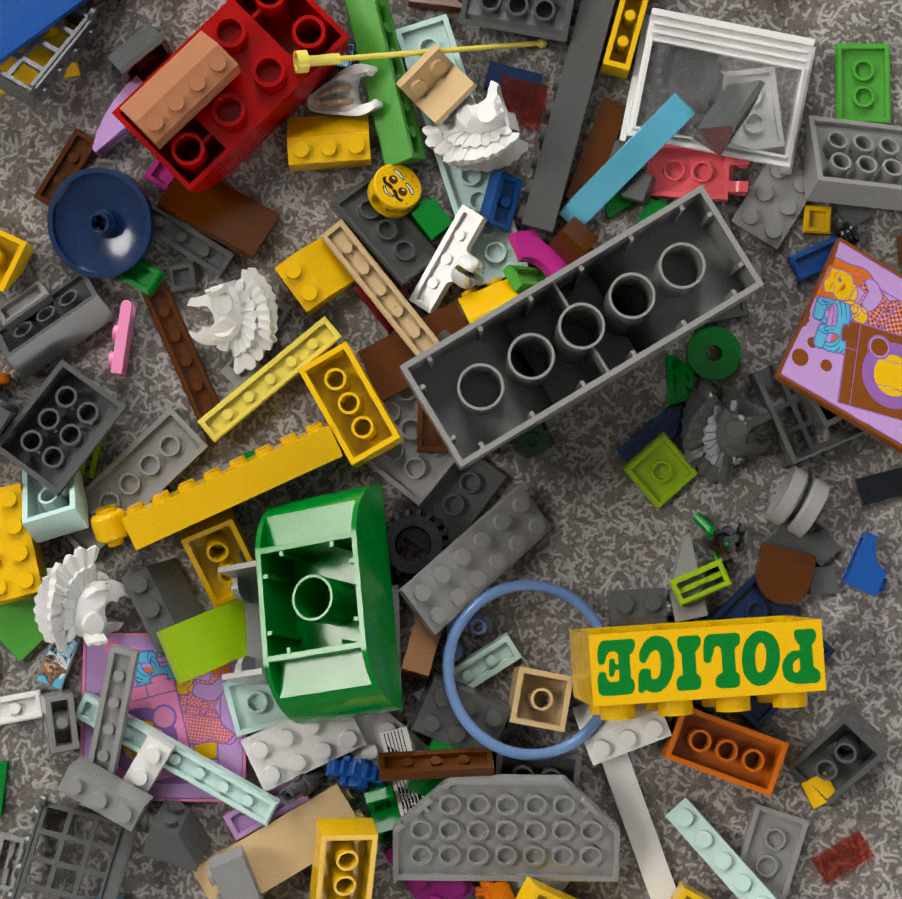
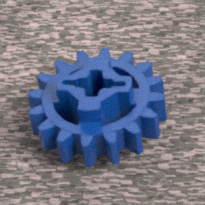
M344 756L342 761L334 759L333 761L329 760L327 763L325 776L338 781L340 787L344 789L368 792L370 787L385 786L386 782L380 781L379 769L377 766H373V761L369 759Z

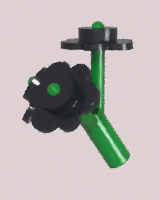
M698 512L692 518L708 535V547L712 550L714 561L719 559V556H722L724 553H733L735 548H740L741 543L745 541L743 538L745 532L740 531L742 525L740 522L734 533V529L731 526H725L722 530L717 529L701 512ZM733 559L722 561L725 569H728L727 564L732 563ZM718 566L711 569L712 573L720 571Z

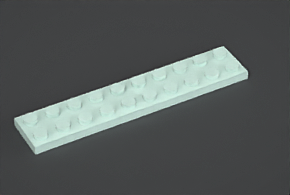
M447 14L396 29L401 51L429 49L433 44L438 48L457 47ZM459 52L445 53L450 61L466 75ZM423 55L403 57L407 71ZM420 109L425 126H439ZM434 152L454 217L457 215L462 204L480 214L490 174L497 172V170L476 172L474 170L465 171L461 167L453 170L450 165L443 162V157L437 156ZM514 220L512 221L510 232H503L484 226L472 246V256L479 259L483 263L484 268L482 276L473 272L474 278L479 280L476 284L477 288L486 285V283L496 278L506 279L503 269L507 265L529 267L527 262H518L508 238L513 232H517Z

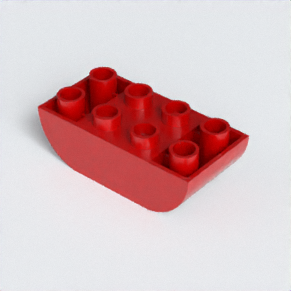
M228 0L125 99L112 114L191 193H200L213 187L231 174L326 81L337 66L310 67L308 73L297 74L293 64L294 51L307 50L308 55L339 53L340 56H343L348 47L350 36L314 0ZM200 31H203L238 63L241 73L159 150L120 110V107Z

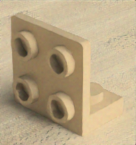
M435 44L395 83L436 125H440L476 88L475 83L458 69Z

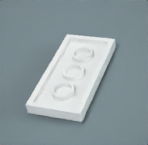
M355 717L308 724H298L287 718L242 739L241 744L263 790L269 791L294 779L299 774H305L328 763L329 760L337 759L366 745V741Z

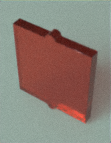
M502 75L500 86L508 112L516 115L520 127L538 131L542 112L546 110L544 103L548 86Z

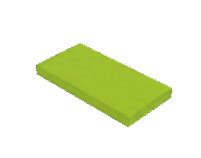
M238 599L156 633L178 685L231 663L240 657L247 656L245 603L240 602Z

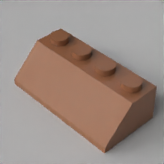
M200 31L120 107V110L160 150L241 73L239 65L216 41L203 31Z

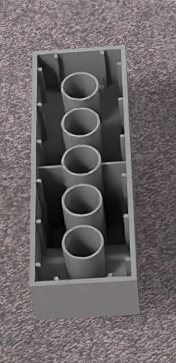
M701 185L400 365V370L461 471L521 434L551 418H555L648 362L655 355L684 336L752 296L764 283L704 186Z

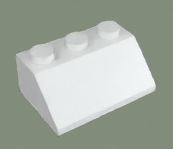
M586 703L572 707L579 730L593 716L590 714V705ZM646 703L635 704L636 718L603 720L596 731L584 742L593 766L672 736L665 716H658V711H647Z

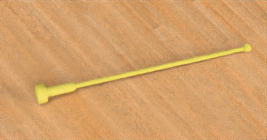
M539 38L537 41L440 48V50L445 54L535 46L543 49L547 46V40ZM428 49L340 56L339 53L308 55L307 50H297L293 53V64L297 74L308 73L310 67L340 65L341 61L424 55Z

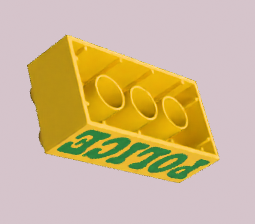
M778 615L569 629L573 697L590 705V714L600 715V720L636 718L635 704L646 703L647 711H658V716L694 714L693 700L701 699L703 707H715L716 712L751 710L750 696L757 695L758 703H772L774 708L808 706L807 692L826 690L821 619Z

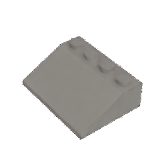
M808 115L803 172L806 200L902 211V126Z

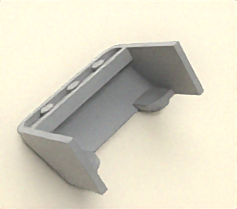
M256 561L218 567L219 574L233 578L231 584L232 594L240 602L245 603L247 656L238 659L235 665V672L222 674V680L243 685L268 684L263 665Z

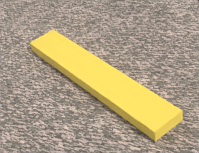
M324 316L197 422L216 443L300 373L298 371L299 368L320 357L338 342L342 336Z

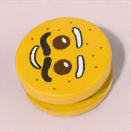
M387 164L375 173L369 183L367 193L371 205L377 212L389 218H401L413 210V207L421 197L422 188L418 177L412 170L400 164Z

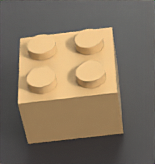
M521 666L514 667L508 703L512 710L506 723L558 733L565 732L573 685L572 676Z

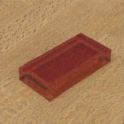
M857 830L812 857L811 860L823 881L828 884L874 855L860 831Z

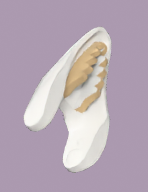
M368 64L348 66L308 97V109L322 114L359 116L382 108L383 102L377 99L363 104L358 91L361 78L373 76L378 72V68Z

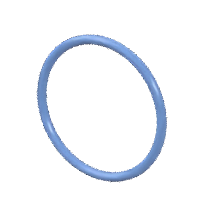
M516 580L486 590L460 613L446 641L443 655V681L448 701L455 716L467 732L479 743L500 755L510 758L533 761L545 760L568 753L585 742L602 723L603 720H600V715H593L589 722L571 738L546 748L523 749L495 740L481 730L470 718L460 701L456 689L454 657L461 633L468 621L481 607L497 597L517 591H538L556 596L575 607L593 628L605 626L594 610L571 591L549 582Z

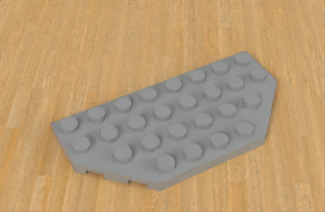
M494 774L493 776L449 777L440 782L393 824V880L525 881L526 877L530 876L538 881L618 882L620 828L565 775Z

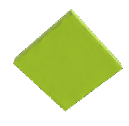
M661 432L622 467V470L658 510L699 474L695 468H691L690 464L685 461V456L664 432Z

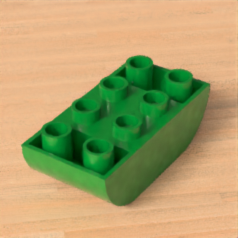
M373 484L272 505L263 514L257 529L255 557L263 665L269 688L277 705L290 720L298 724L403 710L382 485Z

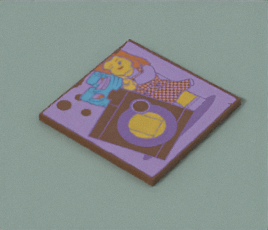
M839 237L834 242L774 379L901 453L902 274Z

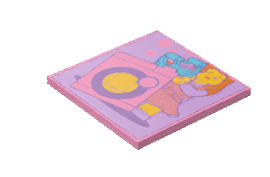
M111 632L105 635L108 643L101 644L100 646H87L83 639L82 698L88 690L99 697L101 696L109 650L112 644L115 643L141 650L128 713L246 780L247 754L241 744V740L246 738L247 734L239 737L236 736L222 686L223 682H227L222 680V674L235 672V665L238 659L178 685L167 657L157 653L148 633ZM81 721L80 756L88 759L94 728ZM123 744L116 776L121 779L124 778L138 754ZM165 768L162 769L149 792L154 797L152 801H165L166 799L184 802H223Z

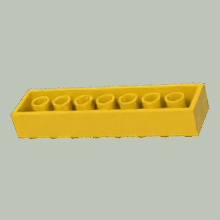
M318 420L305 426L306 432L297 436L295 432L289 433L279 438L281 443L273 447L268 443L254 450L255 455L249 458H245L244 455L236 457L229 461L230 466L220 470L219 466L204 472V478L196 482L194 478H190L178 484V490L169 493L168 489L153 495L152 502L144 505L140 501L127 507V510H125L126 515L123 516L122 522L135 549H141L342 457V452L330 426L327 423L322 424Z

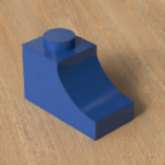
M862 532L840 583L869 596L876 597L886 587L888 579L885 576L887 571L881 568L876 558L875 548L878 536L869 532Z

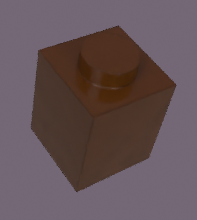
M574 216L557 234L549 246L568 264H571L594 250L592 246L599 238Z

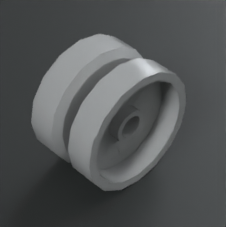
M794 466L778 487L768 506L765 518L778 526L787 520V531L801 538L810 529L828 497L830 485L818 478L808 483V473Z

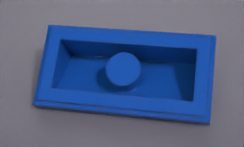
M502 171L490 174L480 214L488 219L484 225L485 227L510 232L523 184L522 179Z

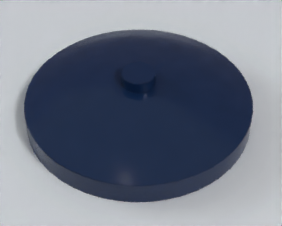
M92 167L72 174L57 188L48 208L47 228L54 250L68 267L84 276L110 278L129 272L144 259L153 241L155 217L148 195L136 180L116 169Z

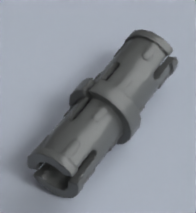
M317 767L304 775L299 774L296 776L291 784L280 789L279 794H283L279 796L281 801L286 805H291L304 795L306 797L311 794L316 786L326 781L327 777L324 776L325 770L322 767Z

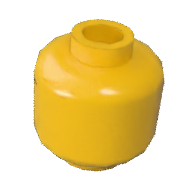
M116 504L95 509V514L91 517L90 523L96 541L103 544L107 543L108 547L123 544V538L128 535L122 522L123 516L126 515L124 509L116 507Z

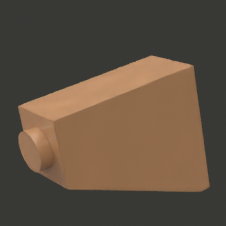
M416 616L401 667V674L424 681L428 680L443 628L436 635H430Z

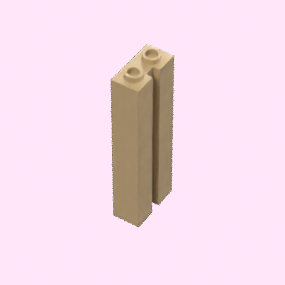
M337 781L313 795L307 801L273 819L267 826L259 827L203 860L197 872H192L207 898L218 899L217 895L220 894L217 885L212 886L207 875V870L210 869V858L241 845L261 893L268 891L310 866L313 861L317 818H366L360 808L354 809L350 802L354 799L351 790L341 788Z

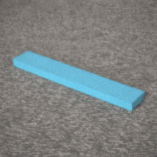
M674 93L559 210L558 214L568 223L575 216L585 225L695 114V111Z

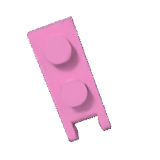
M124 300L121 303L118 325H114L112 330V341H115L114 352H110L108 356V368H111L112 374L126 376L136 314V306L129 300Z

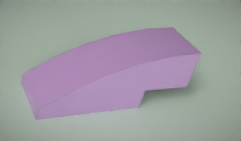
M137 75L114 99L102 119L92 147L100 158L131 133L112 112L143 83Z

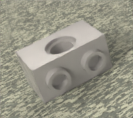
M69 690L40 694L47 750L50 753L79 749L73 693Z

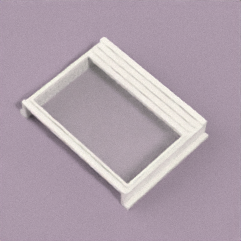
M652 7L650 15L645 14L643 18L619 141L627 142L676 93L695 111V114L666 144L716 154L693 139L696 131L693 127L694 123L701 113L707 115L711 109L708 103L716 91L722 93L729 84L761 80L765 82V85L751 113L722 155L781 167L780 173L791 175L816 47H813L815 39Z

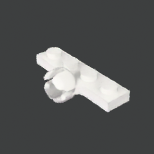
M462 204L410 296L409 301L431 314L437 310L453 283L464 289H470L477 284L479 280L468 273L475 272L482 276L484 268L483 263L472 256L471 249L487 222V218Z

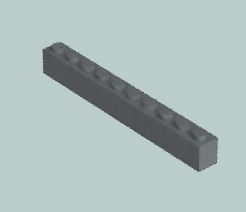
M576 0L573 13L578 15L575 24L570 23L567 36V39L571 40L569 48H563L559 65L564 66L562 74H556L552 90L557 91L555 100H549L545 116L550 117L548 126H542L538 142L543 144L541 152H535L531 168L536 169L534 178L527 179L524 194L529 195L527 204L520 205L517 220L522 221L521 229H535L536 233L552 237L615 0Z

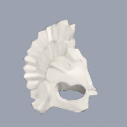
M492 80L490 81L487 97L482 102L474 105V100L469 95L445 119L446 124H440L439 126L426 125L422 129L423 133L427 136L425 144L430 149H434L437 156L443 157V162L450 165L453 170L459 167L465 171L474 170L476 172L482 170L490 172L493 169L501 170L504 166H511L513 161L520 159L521 154L528 151L529 143L519 139L521 133H517L520 132L516 115L508 112L502 96L501 86Z
M248 267L247 270L242 269L241 279L237 281L235 279L206 289V295L191 297L187 306L194 307L206 306L213 313V325H204L199 332L189 330V334L195 341L201 344L217 345L216 348L221 351L228 352L232 350V356L235 357L233 370L236 374H240L245 368L253 370L257 366V360L260 361L264 358V350H271L273 343L278 341L275 336L278 330L277 320L279 318L277 315L278 305L275 302L276 295L272 292L271 285L266 282L265 277L260 275L256 268Z
M95 545L87 550L79 546L74 549L73 555L68 554L65 556L63 564L55 562L53 568H47L48 575L43 577L42 584L38 587V594L34 597L36 606L33 608L38 629L43 634L44 641L51 644L55 643L59 652L65 653L67 642L73 641L76 635L83 637L87 646L107 644L108 639L105 635L119 631L124 624L122 621L106 617L105 607L110 601L117 602L122 596L128 599L130 596L122 583L109 579L105 572L96 569L95 562L99 548Z

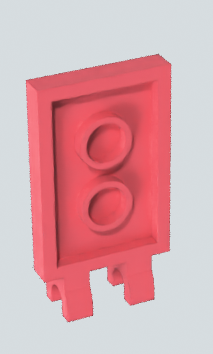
M665 144L647 162L646 173L656 178L650 198L679 199L701 185L704 186L712 201L727 202L728 194L746 196L749 181H732L733 168L747 170L750 161Z

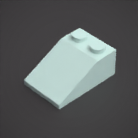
M22 470V524L36 543L89 528L88 503L80 470L59 496Z

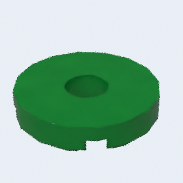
M718 326L706 327L696 332L689 340L686 350V360L693 373L699 378L709 381H718L730 376L738 367L741 359V348L736 337L727 329ZM715 346L719 348L721 357L718 361H711L707 358L706 350L708 347Z

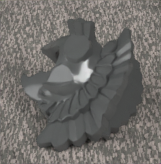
M701 381L699 387L693 390L691 397L687 398L686 406L682 409L683 418L681 419V424L683 428L681 434L683 436L682 445L685 448V461L690 464L691 468L697 467L701 476L706 475L709 483L712 484L718 481L726 486L730 481L728 475L730 463H734V465L741 464L745 461V457L762 454L771 446V439L760 440L756 437L755 433L748 432L755 425L772 419V416L767 408L743 400L740 389L723 386V398L719 400L717 394L711 392L708 381Z

